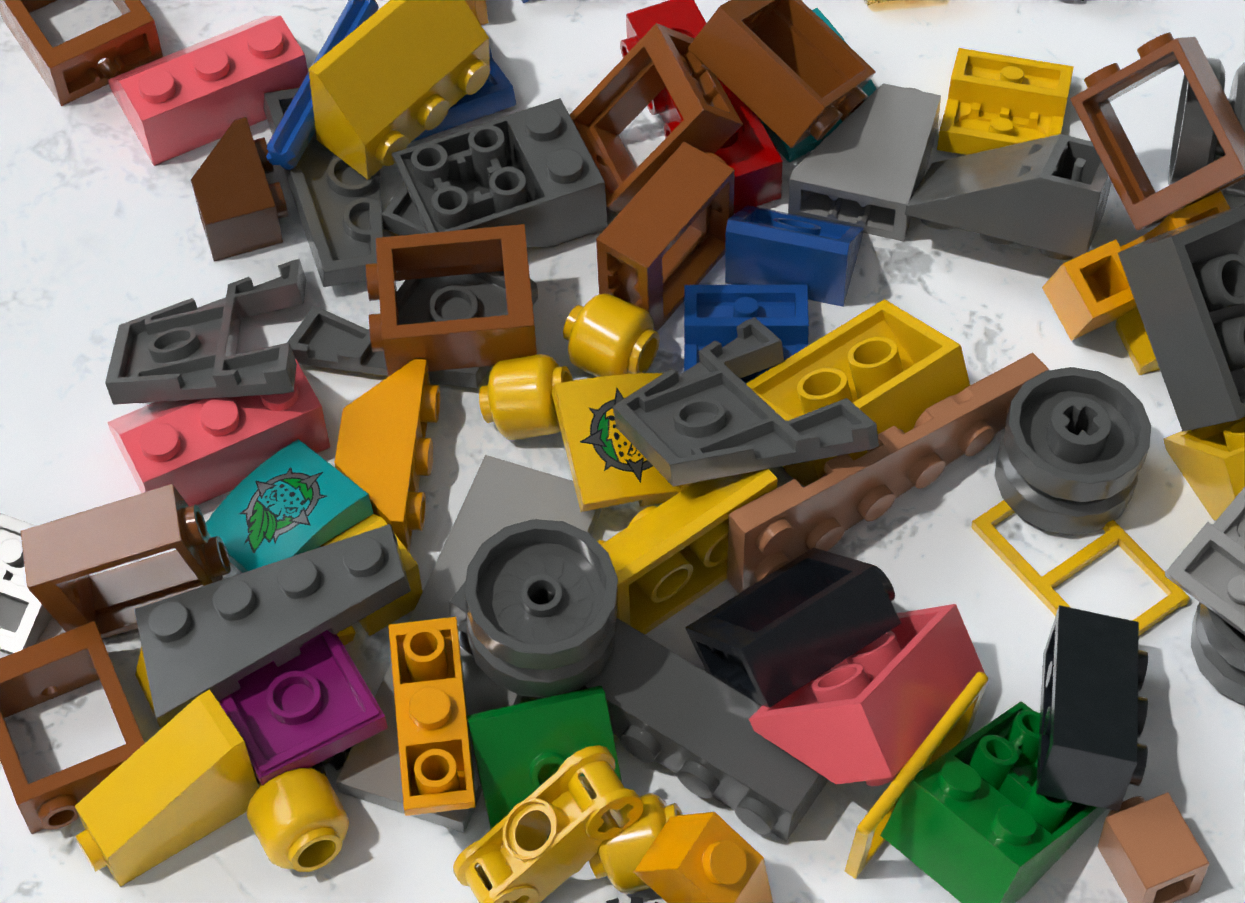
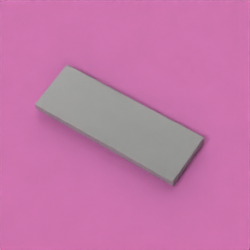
M485 455L409 622L449 618V601L466 581L467 567L483 542L504 527L532 519L564 521L592 534L602 508L580 512L572 480ZM460 647L468 715L520 703L522 696L495 684L476 664L474 656ZM390 662L374 697L385 715L388 728L352 746L336 780V784L340 793L404 813L392 663ZM470 735L476 806L482 793ZM475 808L411 816L465 833Z

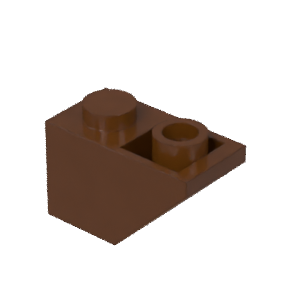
M247 117L234 120L191 178L200 219L213 261L283 243L278 219L289 216L287 205L279 181L271 184L267 182L265 174L274 172L273 165L269 163L266 157L268 154L267 143L264 137L253 139Z

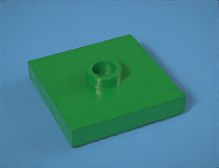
M602 686L467 715L490 830L505 818L515 805L525 800L555 774L568 757L586 747L597 745L606 747L615 759L614 771L622 782L606 696Z

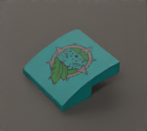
M297 439L271 456L243 479L212 513L206 522V526L211 537H221L227 549L230 563L244 573L319 548L322 544L374 513L369 494Z

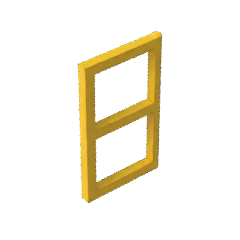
M1004 500L972 521L971 528L1055 616L1059 605L1070 606L1054 588L1117 544L1168 595L1132 620L1139 622V636L1176 609L1186 606L1190 602V597L1184 590L1165 577V571L1114 520L1108 522L1102 528L1106 532L1044 576H1041L994 527L1015 513Z
M977 672L857 826L844 870L854 879L858 877L885 842V839L880 835L902 793L915 776L926 766L960 744L971 730L988 683V677L985 673Z

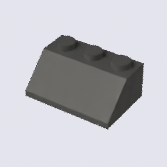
M1245 204L1165 232L1118 252L1182 432L1239 420L1245 416Z

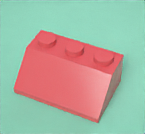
M264 16L110 78L108 83L148 157L155 166L222 138L236 119L247 117L249 126L266 120L263 109L264 93L299 88L308 73L305 54L282 16Z
M297 360L294 392L154 402L107 422L140 492L144 493L173 484L188 506L199 505L233 490L263 462L297 439L315 453L330 448L322 406Z
M951 604L897 613L901 621L900 625L772 707L768 708L762 705L749 718L753 730L834 784L865 781L868 786H880L893 781L977 672L985 673L957 605Z

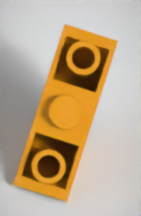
M413 359L343 408L334 461L337 470L369 494L373 513L382 517L387 524L391 525L394 533L409 553L413 530L422 531L425 523V492H418L420 476H430L433 464L432 438H426L428 422L437 423L440 413V386L430 385L427 360Z
M456 617L388 624L405 816L476 808L470 731L467 721L468 711Z

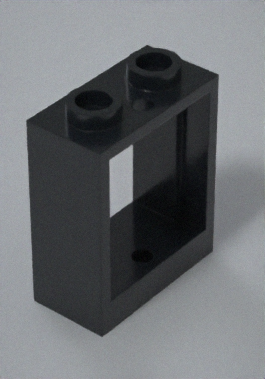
M813 547L689 624L685 629L707 673L756 703L770 708L901 624V621L891 602L895 599L894 588L886 574L879 567Z

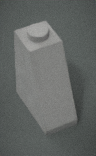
M883 83L792 170L789 179L788 213L864 228L863 233L904 242L912 216L905 215L906 206L925 175L937 135L941 95L923 92L916 88H904Z

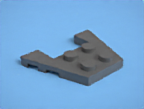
M403 184L381 214L383 227L400 236L427 233L405 184ZM504 271L405 280L397 291L399 325L508 315ZM530 278L532 304L534 305L538 300L537 284ZM313 306L288 340L298 364L388 376L384 351L372 352L369 329L317 306ZM492 366L428 372L429 380L435 383L477 388Z
M300 259L278 265L281 277L257 286H253L250 277L228 284L225 298L197 308L194 298H190L119 325L105 381L113 405L294 392L297 363L290 342L236 354L241 319L304 304L306 277Z
M755 317L738 325V338L722 347L721 343L713 341L699 350L700 362L679 376L678 371L670 369L613 406L616 428L673 487L866 451L879 446L876 423L847 398L785 421L740 379L784 362L782 341Z

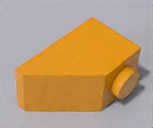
M716 812L670 816L634 870V873L667 903H773L764 857Z

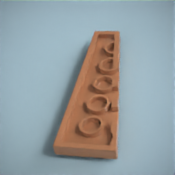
M1032 352L966 387L960 393L949 396L925 409L916 421L914 429L905 433L903 430L893 426L878 434L879 446L868 450L864 456L853 460L848 454H844L827 461L824 466L825 474L819 480L803 488L796 479H793L730 513L728 521L727 581L739 594L813 547L824 551L830 550L849 528L863 519L867 522L876 520L892 506L897 497L914 486L917 489L927 487L941 475L945 466L965 454L971 457L978 454L992 441L996 433L1005 428L1011 401L1023 384L1049 370V368Z

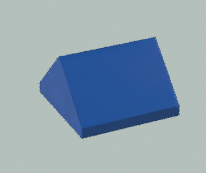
M747 205L727 221L725 283L732 285H807L808 300L844 307L864 228Z

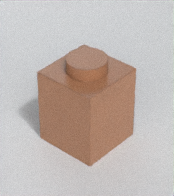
M1168 792L1147 801L1142 796L1127 799L1122 802L1119 811L1111 810L1105 818L1097 847L1128 903H1174L1199 892L1210 863Z

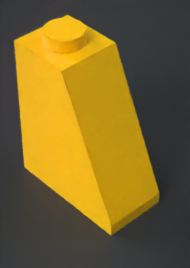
M210 689L197 696L75 805L85 828L84 831L75 836L77 843L93 870L96 872L107 866L119 887L247 812L249 801L259 788L245 742Z

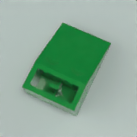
M1022 701L919 771L902 793L880 835L961 903H1016L1026 895L1106 810L1105 808L1036 794L1040 713L1033 711Z

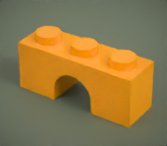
M1219 191L1169 214L1158 226L1125 245L1120 246L1115 239L1063 263L1043 285L1042 289L1070 340L1072 341L1111 323L1137 307L1118 252L1165 232L1231 209L1222 192Z

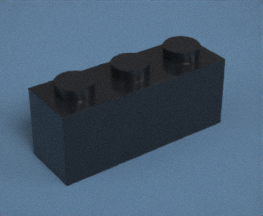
M1059 605L1043 652L1036 794L1119 811L1129 784L1135 786L1141 784L1147 763L1148 747L1145 744L1137 743L1144 729L1148 710V698L1138 696V691L1141 690L1145 680L1148 652L1138 650L1139 622Z

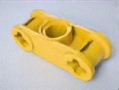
M599 745L586 747L568 757L555 774L525 800L515 805L509 814L480 840L465 848L454 862L453 873L462 885L471 888L479 903H541L570 876L579 872L586 862L598 853L599 846L604 840L612 839L625 828L638 821L643 812V802L634 790L624 787L614 771L615 759L606 747Z

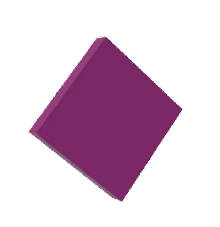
M328 630L305 642L300 648L302 654L279 667L276 666L274 661L268 663L239 680L238 683L241 689L218 701L243 738L253 771L262 786L284 772L298 768H310L388 728L384 713L337 634L334 635Z

